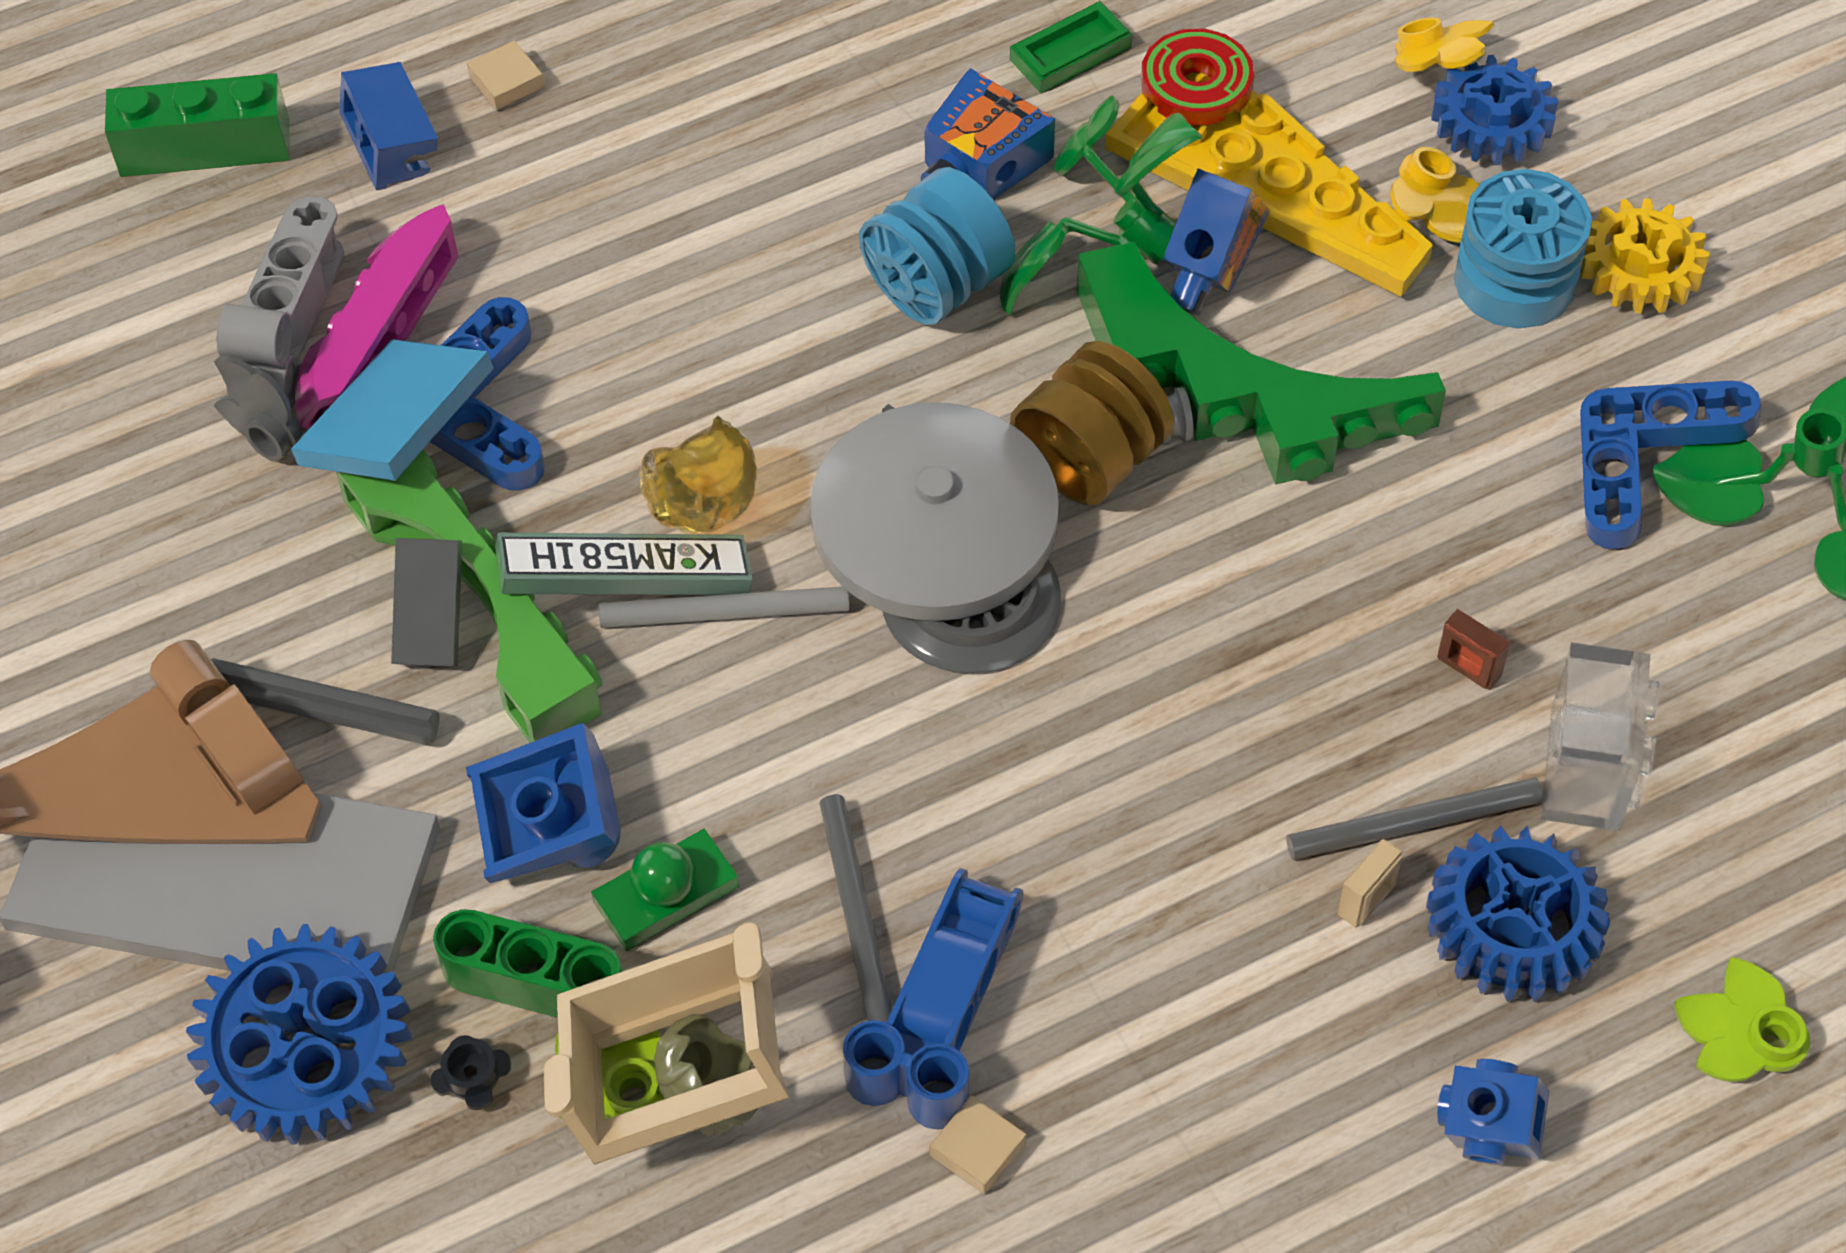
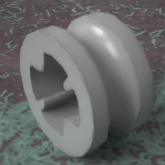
M1184 387L1174 388L1173 394L1167 396L1175 417L1174 430L1161 445L1170 444L1171 438L1174 436H1180L1182 441H1189L1193 438V419L1187 392Z

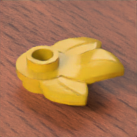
M1436 17L1411 21L1401 26L1397 31L1399 41L1395 44L1397 53L1395 57L1396 66L1405 72H1421L1434 64L1447 69L1463 68L1482 59L1486 54L1485 45L1478 38L1489 32L1494 27V22L1488 20H1468L1443 28L1441 19Z
M1420 147L1414 153L1407 155L1399 167L1400 177L1393 182L1390 189V197L1396 212L1405 220L1424 219L1427 228L1439 238L1461 243L1469 199L1480 184L1472 178L1456 174L1454 162L1444 152L1433 147Z

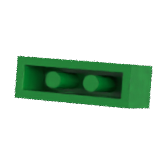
M277 73L106 89L105 134L120 177L290 161L289 116Z

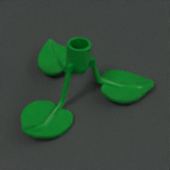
M1113 95L1109 96L1094 110L1088 122L1083 123L1074 131L1058 154L1054 163V171L1060 176L1064 175L1084 155L1086 160L1114 189V193L1122 197L1126 202L1113 220V223L1119 227L1118 235L1068 217L1061 219L1057 224L1052 221L1048 222L1023 245L1015 255V262L1004 273L1000 287V300L1002 308L1012 317L1013 305L1019 293L1057 251L1069 232H1077L1114 246L1135 241L1141 254L1153 264H1157L1164 259L1176 221L1152 201L1139 181L1170 156L1194 141L1202 139L1201 134L1189 124L1184 116L1180 113H1174L1166 118L1136 150L1130 160L1129 168L1120 179L1100 159L1094 148V144L1113 125L1119 111V101Z
M1846 377L1827 387L1814 399L1809 411L1805 412L1797 422L1794 443L1783 444L1780 455L1763 472H1761V455L1758 449L1747 440L1733 443L1684 445L1671 457L1653 466V477L1658 487L1676 508L1700 522L1721 526L1735 525L1755 517L1762 510L1764 495L1760 485L1771 483L1789 461H1794L1798 469L1810 477L1821 478L1828 476L1831 481L1837 523L1842 531L1830 533L1818 543L1815 551L1814 568L1821 584L1831 594L1846 601V498L1842 479L1843 467L1841 466L1846 450Z

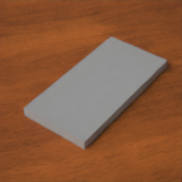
M314 793L321 803V808L308 842L160 844L31 837L1 910L0 921L4 929L8 931L230 971L224 960L227 954L238 958L242 962L250 958L247 940L250 938L255 939L265 950L272 947V936L275 928H280L289 942H296L302 924H308L315 935L316 941L320 942L324 933L331 926L335 927L341 936L342 947L356 935L360 937L367 949L365 957L378 951L387 964L383 973L393 972L440 825L436 814Z

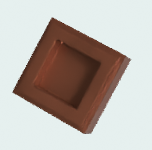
M1457 608L1444 624L1437 657L1484 689L1490 690L1502 676L1511 642Z

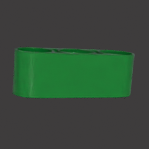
M461 909L451 912L440 920L434 930L433 942L444 978L452 988L462 993L558 1018V994L580 987L587 981L603 979L622 972L616 953L601 943L476 910ZM464 947H481L473 955L467 957L455 956ZM537 962L544 964L541 969L530 974L517 972L528 963Z

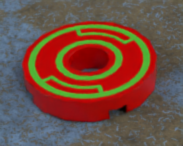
M1206 28L1181 29L1162 36L1148 48L1142 61L1141 86L1142 94L1146 100L1149 101L1150 98L1158 106L1157 112L1168 118L1174 113H1180L1187 119L1190 125H1212L1225 120V114L1233 112L1236 108V113H1238L1246 106L1253 91V60L1243 45L1227 34ZM1190 73H1202L1210 77V79L1204 82H1193L1184 76Z

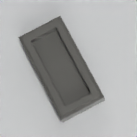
M396 538L391 664L458 666L462 540Z

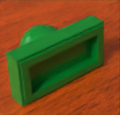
M703 828L677 844L661 841L647 845L636 855L630 870L591 891L593 903L625 951H628L739 888V879L708 832Z

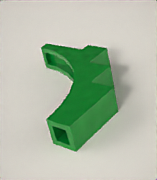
M1135 241L1078 254L1077 293L1095 341H1103L1118 346L1136 358L1156 378L1161 388L1170 386L1175 388L1184 387L1191 406L1195 441L1216 436L1220 438L1230 437L1243 430L1253 428L1275 485L1294 480L1310 481L1324 473L1333 472L1336 450L1343 448L1359 449L1374 441L1400 435L1416 436L1431 428L1439 427L1446 389L1438 372L1398 378H1344L1298 370L1251 354L1214 334L1182 309L1152 275Z

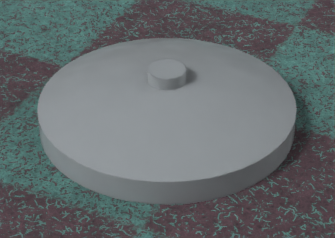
M919 403L890 409L861 422L847 432L831 448L819 467L812 487V532L818 553L826 568L848 592L859 600L883 612L904 618L929 621L966 618L983 613L1007 602L1026 588L1042 570L1051 554L1057 535L1059 513L1058 489L1052 470L1042 452L1023 432L998 416L969 406L951 403Z

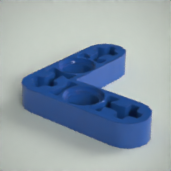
M498 297L487 301L479 307L441 344V346L487 351L494 369L430 442L498 486L507 490L520 491L535 485L544 474L545 464L539 440L526 429L475 398L526 348L531 340L532 332L526 307L520 301L513 298ZM513 323L514 327L509 329L507 326ZM495 325L500 326V327L494 332L493 327H494ZM477 422L486 427L484 434L477 439L462 440L454 435L456 430L466 423ZM504 454L514 459V461L506 465ZM526 455V462L522 463L518 461V459Z
M1730 380L1605 388L1589 394L1581 404L1580 422L1585 526L1588 537L1594 544L1603 548L1619 549L1635 542L1641 533L1642 507L1638 448L1733 443L1746 440L1754 435L1759 428L1761 400L1758 392L1749 384ZM1667 406L1678 407L1687 414L1682 421L1675 424H1663L1653 417L1657 410ZM1737 406L1739 416L1728 417L1725 407ZM1698 407H1705L1706 420H1698ZM1642 410V423L1635 424L1634 411ZM1602 414H1614L1615 423L1602 424ZM1609 458L1621 460L1628 466L1624 473L1615 477H1604L1593 469L1597 463ZM1606 498H1619L1620 523L1607 524Z

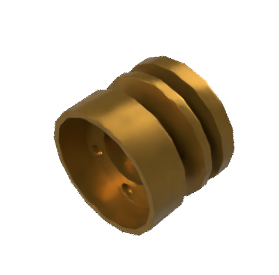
M1092 341L1084 343L1069 360H1066L1052 375V380L1043 381L1017 405L1010 415V424L1023 432L1042 452L1054 475L1058 493L1067 499L1083 505H1098L1132 472L1133 465H1140L1173 433L1175 417L1169 399L1158 381L1136 358L1118 346L1103 341Z

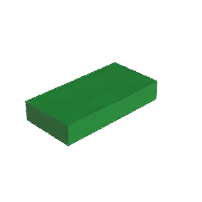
M1098 1L1011 45L1009 60L1042 94L1131 48L1132 33L1101 1Z

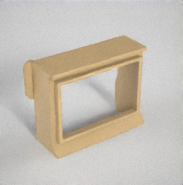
M752 922L744 923L734 933L557 995L559 1054L551 1057L544 1065L545 1109L550 1116H561L594 1165L789 1098L780 1070L771 987L773 971L763 956L759 927ZM741 1001L746 1053L755 1066L754 1069L605 1120L602 1049L671 1026L675 1021L689 1015H702Z

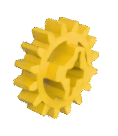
M1649 198L1644 199L1641 208H1633L1627 199H1622L1617 213L1604 206L1600 208L1597 221L1592 220L1580 276L1583 279L1595 278L1592 293L1595 296L1607 291L1612 293L1611 306L1615 308L1620 306L1624 300L1633 302L1634 312L1638 314L1642 313L1645 303H1653L1659 313L1666 312L1669 299L1684 305L1687 302L1689 292H1698L1710 257V252L1703 249L1706 240L1705 233H1690L1694 219L1691 216L1679 220L1673 217L1674 205L1668 204L1662 211L1653 210V203Z

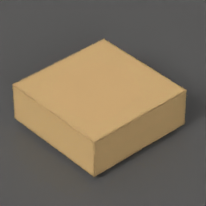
M515 40L467 63L469 77L496 111L545 87L543 74Z
M1382 838L1344 882L1337 915L1355 928L1358 925L1361 926L1395 887L1402 860V851Z
M971 1095L929 1145V1155L985 1195L1026 1145L1027 1134Z

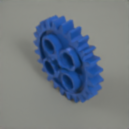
M302 924L296 942H289L281 929L275 928L272 936V947L265 950L255 939H248L249 959L242 962L230 954L224 957L226 965L231 971L227 979L211 975L205 978V981L216 994L213 1000L199 999L193 1001L192 1006L206 1020L204 1023L194 1024L186 1028V1033L192 1041L201 1045V1047L187 1054V1059L195 1070L203 1071L194 1080L196 1085L204 1095L214 1094L209 1103L220 1116L232 1111L230 1121L237 1130L243 1132L255 1122L256 1133L266 1142L273 1137L279 1126H281L283 1135L291 1145L297 1144L303 1126H309L319 1141L325 1140L327 1121L336 1118L346 1130L351 1129L352 1118L349 1109L358 1105L363 1110L373 1113L376 1108L368 1093L373 1087L392 1092L394 1085L384 1070L386 1066L402 1067L407 1062L401 1050L393 1046L395 1043L412 1039V1033L407 1024L397 1020L410 1013V1007L405 998L395 995L402 988L394 971L383 973L387 964L378 951L365 957L367 949L360 937L355 935L342 947V938L335 927L330 926L320 942L316 941L315 935L308 924ZM283 984L293 985L289 996L282 1002L266 1004V998L274 988ZM346 999L357 1000L354 1010L347 1017L339 1020L328 1019L330 1011L340 1001ZM253 1016L264 1019L266 1024L252 1022L243 1024L247 1017ZM306 1025L310 1026L314 1034L304 1032ZM283 1030L295 1034L292 1042H290ZM332 1042L346 1044L356 1042V1045L351 1050H345L335 1047ZM260 1046L270 1047L266 1059L259 1065L251 1068L242 1067L246 1055L254 1048ZM322 1062L334 1063L331 1074L325 1080L315 1084L306 1083V1077L315 1065Z

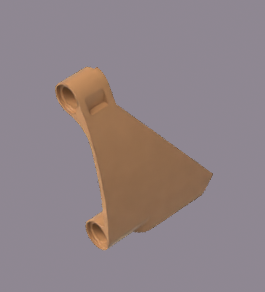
M195 640L175 642L156 656L150 668L151 678L157 685L155 688L66 739L0 769V834L122 843H298L309 841L321 808V803L238 688L234 684L232 686L229 685L200 644Z

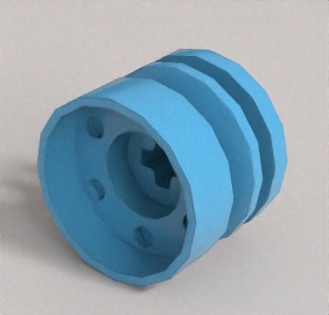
M951 167L935 170L908 191L904 200L890 203L881 214H875L865 221L859 231L860 250L865 264L878 287L893 305L905 315L924 325L939 323L948 316L953 308H959L971 295V291H981L1008 271L1015 262L1014 239L998 205L981 185L964 172Z
M1530 169L1504 171L1484 180L1469 199L1454 274V282L1459 298L1474 314L1500 326L1517 329L1542 326L1561 316L1573 301L1581 263L1583 262L1585 248L1589 239L1592 216L1586 199L1569 182L1551 173Z

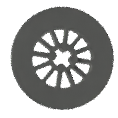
M1048 559L1035 579L1020 593L993 609L961 618L963 619L961 627L951 626L956 619L939 621L915 620L883 612V616L894 638L917 659L931 666L952 672H990L1011 666L1023 660L1045 642L1059 616L1061 607L1060 583L1054 567ZM992 614L996 615L997 617L1003 620L1000 622H996ZM978 620L983 628L971 629V622Z

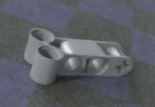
M308 196L298 199L287 207L242 304L226 305L221 312L217 326L216 343L219 355L242 359L256 371L261 369L268 373L281 386L291 407L295 403V387L301 366V354L344 258V249L341 242L336 239L334 226L337 221L335 205L328 199L319 196Z

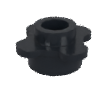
M468 1035L459 1036L444 1051L441 1058V1068L435 1070L431 1075V1086L437 1095L446 1096L451 1094L465 1100L467 1107L471 1110L485 1109L493 1101L492 1090L499 1078L508 1075L511 1071L510 1057L504 1050L498 1049L493 1051L483 1040ZM475 1068L477 1074L474 1077H466V1070Z

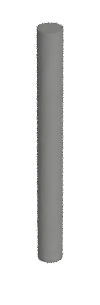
M842 586L599 603L600 627L605 628L849 611L848 591Z

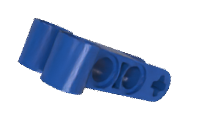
M959 868L956 871L887 1022L876 1020L862 1022L853 1027L845 1037L843 1045L844 1078L846 1088L855 1100L864 1105L879 1106L888 1104L901 1094L907 1097L910 1114L916 1122L926 1128L937 1130L944 1129L954 1115L969 1099V1068L967 1060L961 1054L960 1049L1017 922L1023 901V889L1016 887L1012 892H1008L969 878L966 869ZM872 1057L883 1058L890 1062L882 1069L876 1070L866 1069L859 1065L865 1059ZM941 1080L953 1085V1088L947 1092L937 1094L927 1091L923 1086L930 1081Z

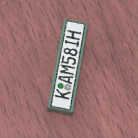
M498 532L495 546L502 594L724 595L749 593L753 581L743 535Z

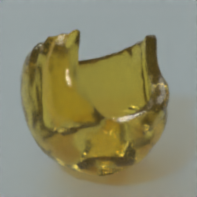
M716 416L711 426L687 438L680 446L653 448L644 455L639 473L641 492L646 500L648 511L661 525L668 528H676L685 533L701 534L716 531L740 517L748 509L754 498L757 480L754 450L749 440L741 435L739 429L733 427L730 422L723 420L720 416Z

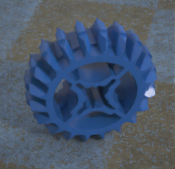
M1500 825L1493 832L1490 842L1475 832L1473 837L1468 840L1466 850L1455 846L1449 852L1446 865H1440V868L1436 869L1432 881L1434 888L1429 892L1426 902L1427 913L1431 914L1427 927L1429 937L1440 939L1437 948L1439 960L1458 958L1454 969L1457 980L1474 973L1479 976L1477 987L1480 994L1490 989L1493 983L1503 986L1502 992L1507 1002L1515 997L1518 988H1525L1532 1000L1536 1002L1539 998L1543 997L1546 985L1561 995L1563 991L1568 989L1571 978L1581 981L1589 973L1591 961L1598 959L1605 945L1603 936L1607 934L1610 918L1609 913L1604 911L1608 901L1607 889L1594 887L1598 878L1596 866L1577 868L1580 859L1578 847L1561 853L1556 850L1557 840L1555 833L1544 839V843L1532 840V834L1528 826L1520 831L1518 839H1511ZM1481 886L1486 893L1485 904L1480 914L1471 917L1465 898L1474 889ZM1563 909L1568 920L1569 932L1556 942L1550 934L1551 920L1555 912Z

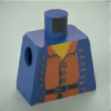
M970 68L926 126L924 132L925 163L929 168L921 175V181L939 168L951 167L967 174L981 185L992 199H995L1054 157L1055 118Z
M1197 168L1164 255V260L1179 272L1170 296L1186 312L1197 316L1200 315L1212 286L1229 293L1234 288L1270 212L1269 208L1252 189ZM1213 247L1210 255L1201 259L1203 253L1208 248Z

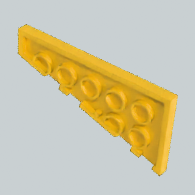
M1190 73L1184 76L1193 82H1204L1210 79V77L1202 73ZM1253 90L1246 106L1238 113H1236V108L1233 112L1225 114V120L1212 125H1191L1201 134L1202 139L1196 140L1182 148L1151 171L1188 191L1197 168L1252 189L1270 210L1262 228L1400 297L1406 292L1431 257L1433 244L1407 220L1402 218L1387 202H1376L1359 186L1360 178L1346 165L1342 168L1335 165L1324 154L1325 146L1267 93L1258 94ZM1141 93L1106 133L1105 149L1130 161L1136 150L1166 117L1158 113V106L1150 98L1147 101Z

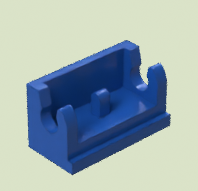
M401 62L341 72L339 113L375 189H386L387 184L412 180L430 172L428 163L425 160H417L409 164L405 163L413 155H424L438 150V137Z

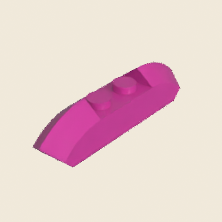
M444 204L427 210L404 223L389 234L374 249L366 260L371 267L365 268L358 276L351 298L342 311H337L332 316L326 335L310 346L300 366L295 387V407L300 427L310 429L392 339L401 341L408 339L459 257L451 219Z

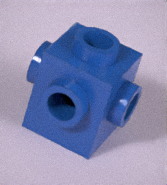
M1477 1059L1476 1068L1455 1065L1452 1085L1444 1084L1440 1091L1437 1110L1439 1126H1445L1444 1134L1457 1148H1463L1462 1157L1468 1160L1495 1165L1504 1164L1505 1155L1540 1160L1550 1091L1538 1076L1518 1074V1066L1509 1062L1495 1059Z

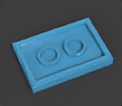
M392 339L291 448L298 466L396 481L494 369L488 352Z

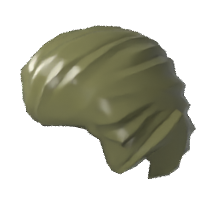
M692 1014L675 1021L665 1034L660 1037L654 1056L656 1080L664 1099L751 1070L753 1064L746 1053L745 1042L722 1033L712 1019L699 1014ZM757 1109L692 1132L698 1133L701 1131L707 1137H711L714 1133L721 1135L724 1131L729 1132L734 1125H743L747 1120L751 1119Z

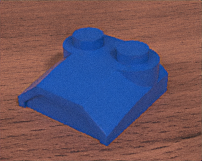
M584 723L466 767L467 776L472 782L486 869L483 870L484 878L489 883L528 874L567 861L573 866L580 868L593 867L607 860L615 851L620 840L621 830L610 773L594 734Z

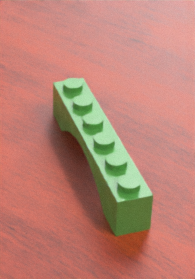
M424 449L396 481L336 472L344 502L374 541L395 546L396 538L462 540L461 580L481 599L498 629L500 650L496 679L503 708L529 743L578 724H586L602 714L597 689L603 684L592 661L584 653L577 657L567 646L568 637L562 624L550 610L543 614L533 603L535 600L534 594L501 593L495 549L496 541L485 527L476 530L469 522L470 515L459 493L452 486L444 490L436 480L438 478L436 468Z

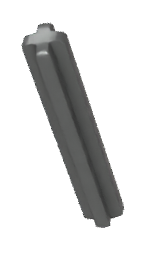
M215 658L211 659L229 685L232 686L234 684L249 704L423 745L432 743L438 732L440 716L433 709Z

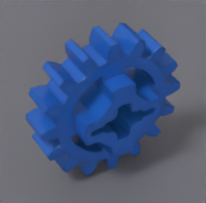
M1488 55L1486 65L1479 66L1475 62L1465 66L1463 72L1459 69H1448L1446 81H1438L1431 115V120L1438 122L1437 136L1439 138L1453 137L1451 151L1454 153L1463 150L1465 147L1472 150L1471 161L1473 162L1481 159L1483 154L1491 155L1494 165H1501L1503 155L1510 154L1517 162L1524 161L1526 148L1539 153L1542 150L1544 138H1551L1558 98L1550 97L1551 82L1542 81L1536 83L1538 69L1532 67L1524 72L1517 70L1518 59L1511 58L1506 66L1498 65L1494 55Z

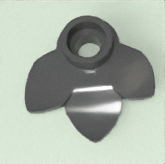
M219 356L214 361V364L227 386L229 395L221 397L214 404V407L232 427L246 436L251 446L266 459L279 461L284 456H293L291 448L301 439V427L296 417L292 414L291 405L281 386L268 373L261 369L256 371L242 359Z

